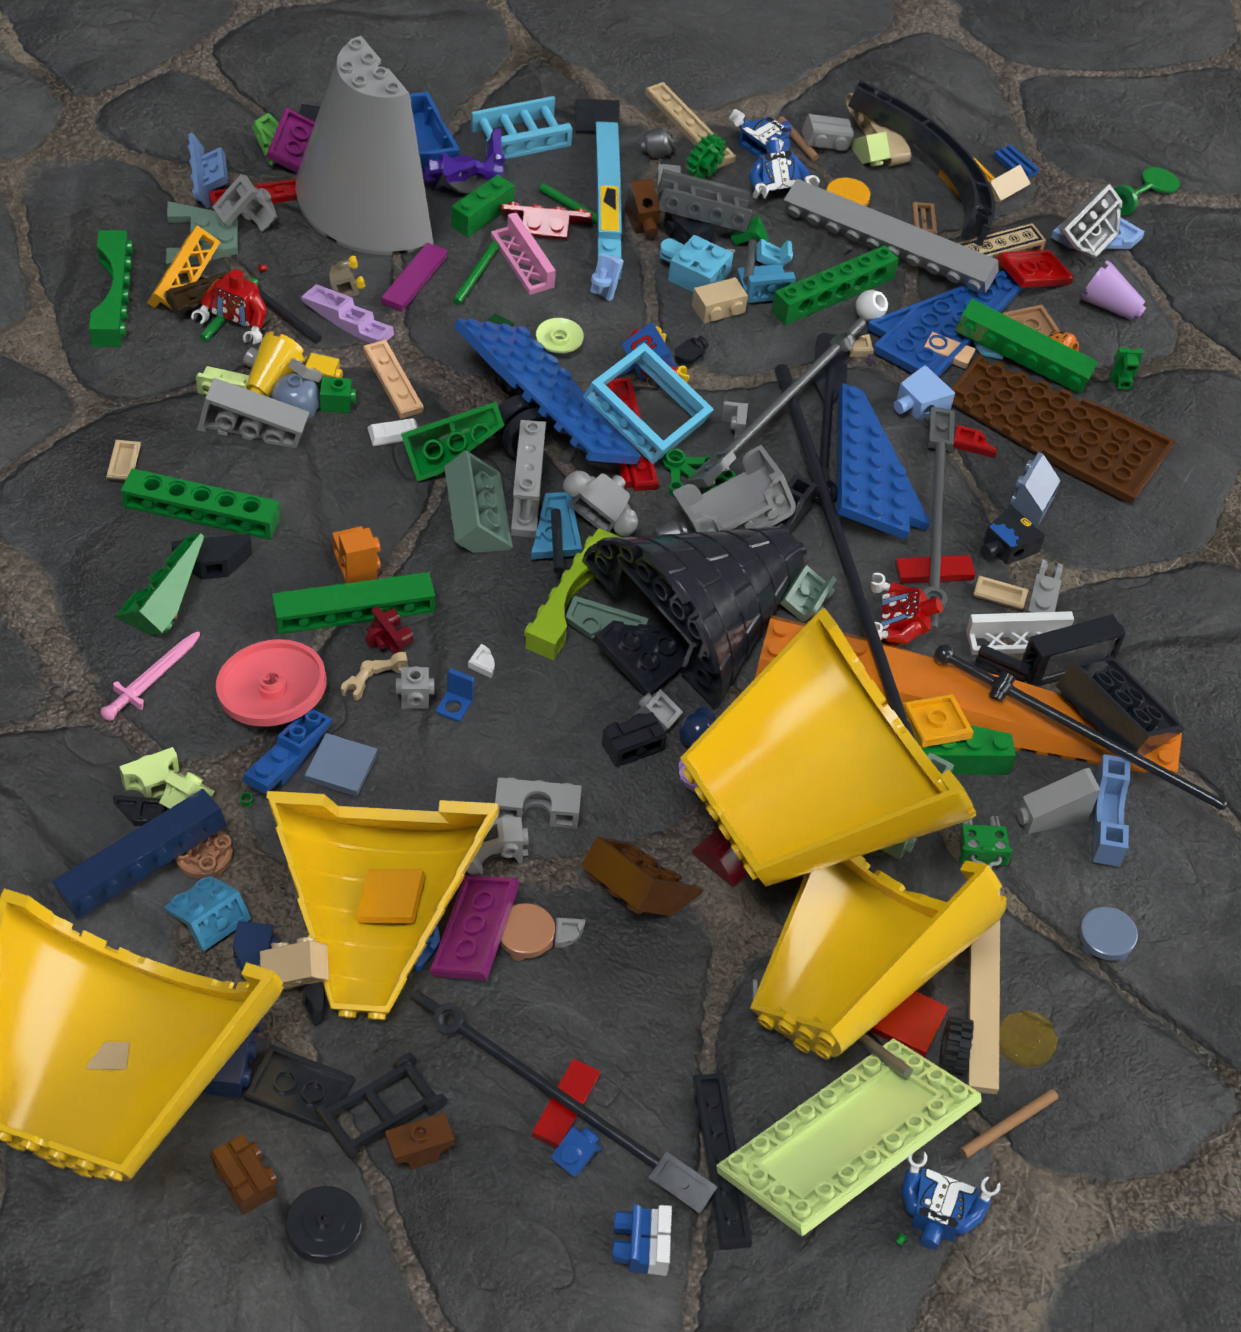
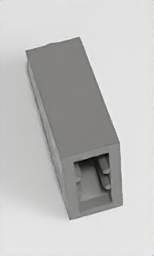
M1085 768L1023 796L1017 809V819L1024 826L1027 834L1088 821L1101 789L1090 768Z

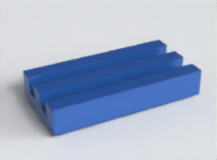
M1011 144L1007 145V148H1001L1000 151H994L993 158L1008 171L1021 165L1028 179L1038 174L1039 168Z

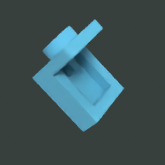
M761 239L756 244L757 261L763 265L781 264L783 267L792 260V242L787 240L779 248Z

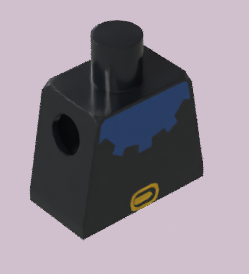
M1011 506L988 526L981 552L987 559L997 556L1005 564H1011L1039 553L1045 535Z

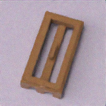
M912 202L913 226L919 228L918 208H920L921 229L937 235L934 204ZM925 209H929L930 229H927Z

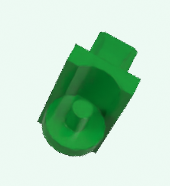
M1119 347L1115 352L1109 382L1116 383L1118 389L1132 388L1143 355L1142 348L1130 350L1128 347Z

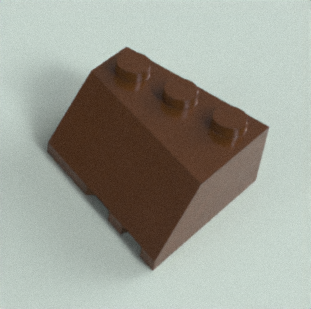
M596 837L581 865L590 873L589 877L592 880L605 884L608 887L607 891L611 895L624 899L628 902L627 907L638 914L648 912L672 916L701 895L704 890L696 884L688 885L680 881L682 878L680 874L662 866L657 867L658 860L628 842Z

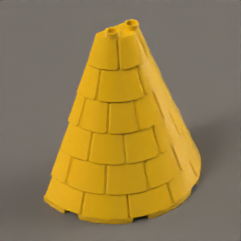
M267 791V799H269L268 802L277 824L276 830L299 897L297 901L309 932L308 937L315 938V942L327 945L329 980L323 981L330 1008L338 1010V1017L356 1018V1014L361 1013L368 1014L367 1019L385 1020L386 1014L390 1012L405 985L408 974L425 949L427 940L463 881L465 872L481 848L486 835L499 817L500 806L498 803L440 800L439 812L338 806L325 794ZM368 869H423L425 879L414 923H358L356 914Z

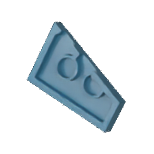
M566 492L545 494L531 559L553 558L551 510L555 508L561 511L563 557L576 556L578 552L582 553L575 512L569 506L572 502V497Z

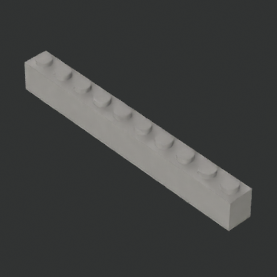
M796 179L784 199L786 211L793 217H801L812 225H820L832 233L845 235L851 241L862 242L873 250L885 245L898 258L906 260L910 265H918L934 275L940 274L945 276L953 283L959 282L967 285L973 291L986 293L999 271L998 260L802 180Z

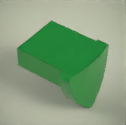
M759 216L750 219L746 232L735 229L732 231L731 239L735 245L751 239H756L758 242L763 239L769 242L766 229Z

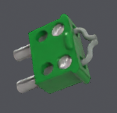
M994 816L990 817V826L973 825L972 819L963 822L959 835L960 863L964 864L966 860L988 864L991 869L992 866H1006L1009 864L1013 849L1009 847L1007 827L1000 826L998 816H995V818Z

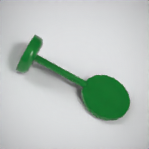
M1150 167L1143 171L1142 180L1146 185L1134 190L1126 184L1116 186L1113 189L1122 200L1120 215H1128L1134 212L1138 205L1137 195L1150 188L1161 193L1176 192L1180 186L1178 178L1165 169Z

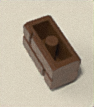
M240 1135L229 1141L228 1144H223L212 1150L210 1153L212 1165L241 1214L248 1213L257 1208L258 1205H262L276 1196L275 1184L278 1183V1180L270 1166L264 1168L260 1161L263 1158L262 1153L255 1141L249 1143L245 1135Z

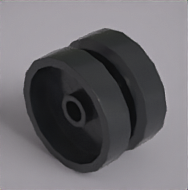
M520 394L507 399L498 407L504 426L496 431L493 436L498 442L502 443L505 450L512 457L517 458L521 420L546 422L544 445L549 440L553 432L554 423L548 416L544 418L538 412L540 407L534 401L528 403Z

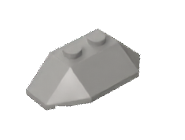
M1108 184L1082 203L1058 228L1073 248L1095 258L1119 233L1122 200L1112 186Z

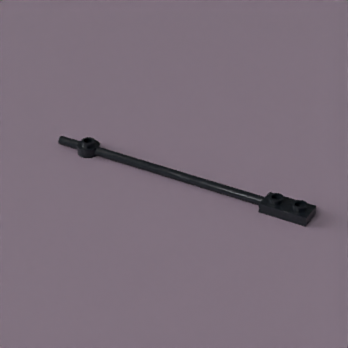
M418 989L413 992L410 999L434 1015V1025L440 1032L446 1035L459 1033L653 1168L654 1170L649 1176L650 1179L700 1214L703 1213L719 1187L667 1151L661 1159L466 1024L465 1014L457 1005L452 1003L439 1005ZM450 1015H454L455 1022L452 1025H447V1018Z

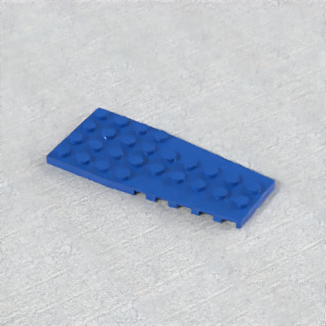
M474 319L456 320L453 327L510 386L522 388L524 390L522 397L528 403L534 401L541 407L538 412L544 418L548 416L552 420L557 421L554 428L559 433L564 432L572 436L570 443L575 448L586 451L588 453L585 457L587 460L624 464L638 463L641 458L638 451L583 397L585 392L571 378L572 374L558 364L556 357L546 352L544 345L535 340L527 328L523 326L512 327L504 323L498 325L489 321L478 322Z

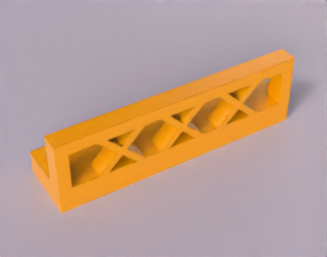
M197 225L186 238L147 303L156 308L162 302L172 309L164 298L165 291L186 285L180 284L178 278L180 273H187L190 283L197 281L220 241ZM200 238L212 245L210 250H201ZM197 256L200 266L191 267L188 257Z

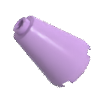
M1107 260L1105 262L1107 268L1101 267L1086 287L1087 295L1082 293L1080 299L1129 320H1132L1134 317L1139 319L1146 309L1143 306L1145 300L1116 267Z

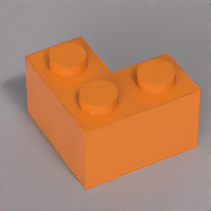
M360 526L333 532V552L345 583L377 579V570L381 569L377 553L381 552L378 538H373L370 528L363 529Z

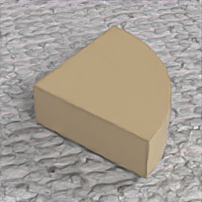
M869 334L859 336L853 343V348L849 351V357L873 356L874 350Z

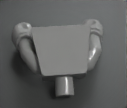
M574 471L565 478L563 489L568 495L575 497L569 506L596 528L610 532L613 528L617 534L623 537L631 535L636 530L638 518L634 510L630 509L627 503L630 495L623 489L626 482L621 476L615 475L611 479L606 474H601L595 478L589 476L586 472Z

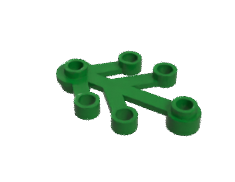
M680 449L668 450L662 460L663 466L670 470L671 475L668 493L674 497L672 491L676 489L673 488L684 486L680 482V472L689 479L697 471L690 466H702L711 456L686 457L685 453ZM729 469L725 473L720 474L715 480H720L722 484L734 478L735 472ZM714 484L711 487L704 490L709 491L717 486Z

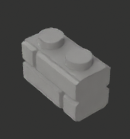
M808 114L802 127L806 146L847 151L854 135L849 119Z

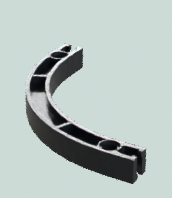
M860 79L848 107L896 131L935 161L954 184L964 206L965 218L960 237L968 240L970 238L969 233L971 232L978 236L975 244L981 247L992 226L995 214V199L991 185L978 163L953 136L932 119L897 97Z

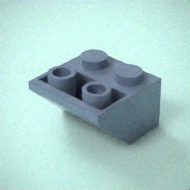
M1038 452L1034 461H1028L1024 469L1025 476H1019L1014 488L1018 492L1013 494L1009 504L1036 528H1038L1054 500L1061 481L1045 456Z

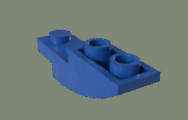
M313 708L303 716L295 719L277 736V744L243 774V782L264 794H267V791H270L276 785L282 787L316 748L331 725L332 719Z

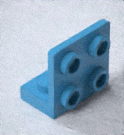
M781 264L754 266L753 275L748 276L747 284L743 282L745 267H740L737 270L741 285L748 295L747 303L772 301L776 290L791 285L796 280L794 272H784Z
M213 876L200 879L194 887L185 893L176 895L170 903L164 906L166 913L187 924L198 948L202 951L207 950L236 930L238 921L248 922L251 919L239 891Z

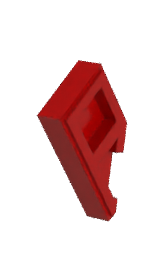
M957 425L953 448L995 458L997 449L994 446L991 447L985 440L986 436L980 430Z

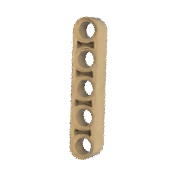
M853 93L847 94V108L865 135L886 132L891 158L883 160L885 165L890 167L910 162L911 151L902 135L886 125L848 107Z

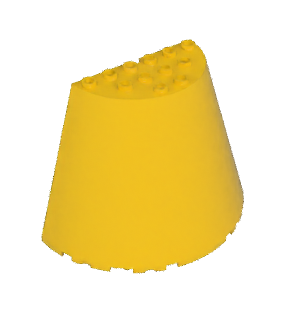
M825 608L820 610L680 757L686 766L682 770L691 784L695 782L698 784L694 788L695 792L702 802L705 803L706 809L715 822L718 821L719 829L730 842L738 858L742 860L746 871L753 880L759 878L766 887L969 821L976 816V811L968 794L953 773L948 769L941 774L904 726L895 711L887 703L883 706L881 705L886 702V698L873 679H870L865 671V667L854 653L837 623Z
M4 888L0 897V1140L16 1150L22 1152L25 1149L34 1152V1155L47 1160V1163L55 1167L65 1169L66 1166L74 1169L73 1172L91 1179L94 1176L102 1180L111 1178L119 1182L130 1181L276 1002L283 990V982L275 971L246 962L241 975L247 981L238 982L236 988L233 989L235 983L232 981L222 982L183 971L146 957L138 956L121 947L115 950L106 946V940L85 930L80 935L79 932L72 929V923L54 915L32 897ZM105 1042H130L127 1070L85 1068Z

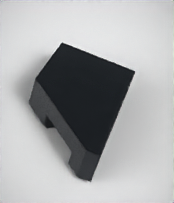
M114 795L113 797L116 807L134 826L146 824L165 812L167 808L159 803L160 798Z

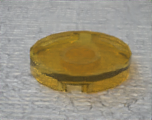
M1029 1010L1021 1011L1020 1013L1008 1015L1001 1023L999 1028V1048L1005 1057L1013 1063L1024 1067H1038L1047 1063L1055 1053L1058 1042L1057 1034L1055 1035L1050 1021L1042 1015Z

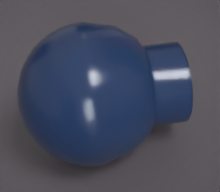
M698 708L695 713L688 715L681 722L679 735L684 745L688 748L715 721V714L710 709Z

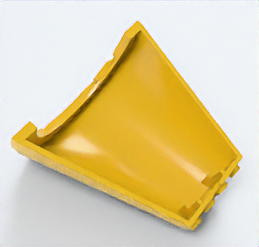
M863 856L805 874L750 1007L759 1016L757 1021L763 1027L769 1030L774 1028L792 1040L793 1045L804 1053H808L811 1050L824 1059H829L830 1056H839L999 921L1006 909V896L999 895L998 892L1002 885L988 864L966 860L960 871L967 879V882L948 902L924 894L906 891L903 884L882 871L877 870L873 874L868 870L870 865Z

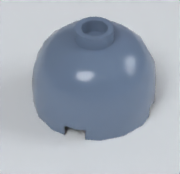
M297 373L286 374L276 381L272 389L271 398L308 411L307 419L316 414L318 407L320 409V392L318 385L314 381L302 378Z

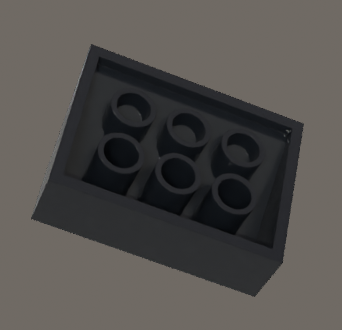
M1113 656L1074 662L1055 685L1061 691L1062 697L1068 702L1073 703L1080 710V715L1084 719L1091 721L1098 728L1099 733L1142 756L1177 736L1185 729Z

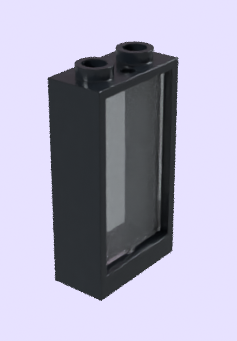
M1112 614L1030 636L1022 658L1023 662L1031 665L1026 678L1027 684L1039 687L1057 682L1074 662L1106 656H1113L1116 659L1126 634L1124 627Z

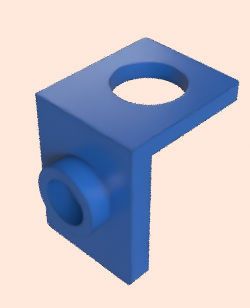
M450 668L447 672V692L437 707L436 714L460 723L474 700V677ZM450 702H457L461 705V709L458 712H449L446 709V705Z

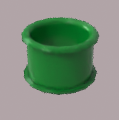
M245 792L240 795V804L242 806L249 807L253 804L251 793ZM244 798H250L247 802L243 801Z

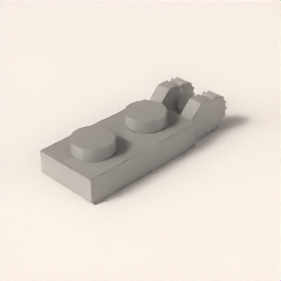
M1042 559L1039 572L1034 581L1027 613L1055 612L1062 581L1060 580L1063 570L1062 564H1057L1054 570V578L1044 576L1048 568V561Z

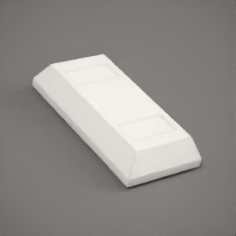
M411 418L373 424L368 427V432L374 447L403 442L401 433L416 428L418 425L416 420Z

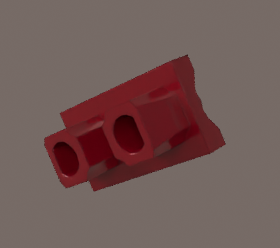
M379 607L371 609L374 620L372 625L367 628L368 634L365 638L369 647L379 646L380 649H384L387 646L393 655L403 652V647L413 642V633L408 626L398 630L394 628L400 625L399 614L394 608L382 612Z

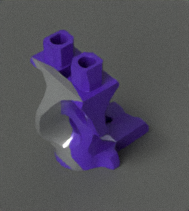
M495 129L491 132V137L487 141V156L484 163L465 155L450 158L444 152L439 160H428L427 167L423 169L424 183H434L435 190L445 186L458 193L468 195L496 175L503 177L505 154H502L501 129Z

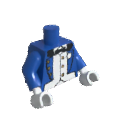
M733 110L729 120L733 121L734 125L740 128L738 145L755 157L767 154L766 141L779 139L780 151H789L791 146L789 138L792 127L788 121L778 123L771 117L748 121L744 118L745 115L741 111Z
M779 139L766 141L767 154L756 158L749 173V179L754 189L753 198H758L759 193H761L765 199L768 192L790 189L796 179L819 187L820 182L817 176L811 175L799 158L793 154L792 150L780 151Z
M923 1151L922 1160L919 1163L912 1161L913 1154L907 1157L911 1165L910 1169H906L901 1194L906 1212L912 1216L911 1225L923 1231L920 1243L926 1248L937 1249L941 1238L953 1241L957 1234L965 1235L978 1226L991 1204L990 1197L1000 1191L1001 1185L999 1182L994 1192L987 1191L985 1183L989 1177H986L981 1184L983 1192L979 1195V1189L924 1167L920 1172L919 1168L927 1162V1155Z

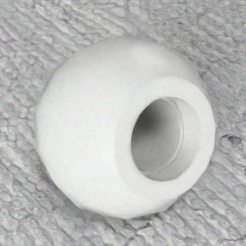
M864 291L856 300V313L867 322L880 318L887 312V299L879 291Z

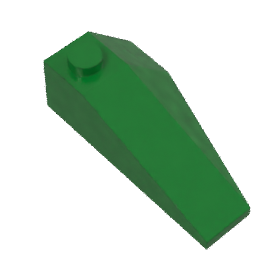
M496 401L401 433L417 482L443 473L445 465L464 451L470 452L504 426Z

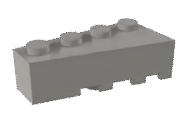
M214 378L204 401L197 430L206 432L207 429L217 430V434L228 436V433L242 435V439L247 440L262 438L265 443L297 449L309 412Z

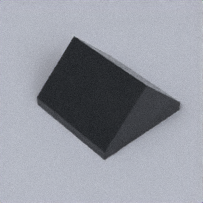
M575 100L576 134H596V122L618 123L619 135L620 100Z

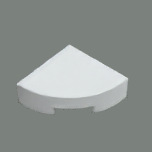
M481 644L468 661V668L492 678L495 669L494 658L489 648Z

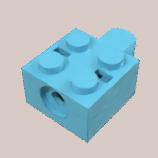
M693 235L685 245L671 238L665 239L661 243L660 259L670 263L668 281L691 292L696 287L723 281L731 274L734 253L703 238Z

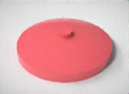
M267 640L241 649L225 662L217 676L216 692L222 709L234 720L252 726H275L293 721L309 712L323 696L327 677L322 659L312 648L291 640Z

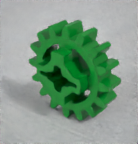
M708 134L706 138L702 137L701 141L695 144L696 148L690 151L689 157L686 159L689 162L685 166L687 169L686 173L701 179H705L706 176L710 177L713 171H717L718 164L722 163L725 156L723 151L727 148L724 145L726 142L716 134Z

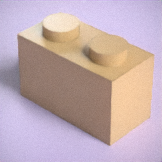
M735 277L694 288L692 307L702 322L707 323L745 313L748 295Z
M299 938L296 944L291 945L289 943L272 944V949L260 951L261 967L277 973L283 982V990L329 980L327 945L315 942V938Z

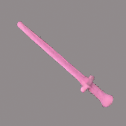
M195 632L183 639L128 687L124 688L118 681L114 682L113 690L120 696L110 705L101 708V716L107 721H112L117 712L128 703L142 710L144 700L138 697L195 645L200 638V633Z

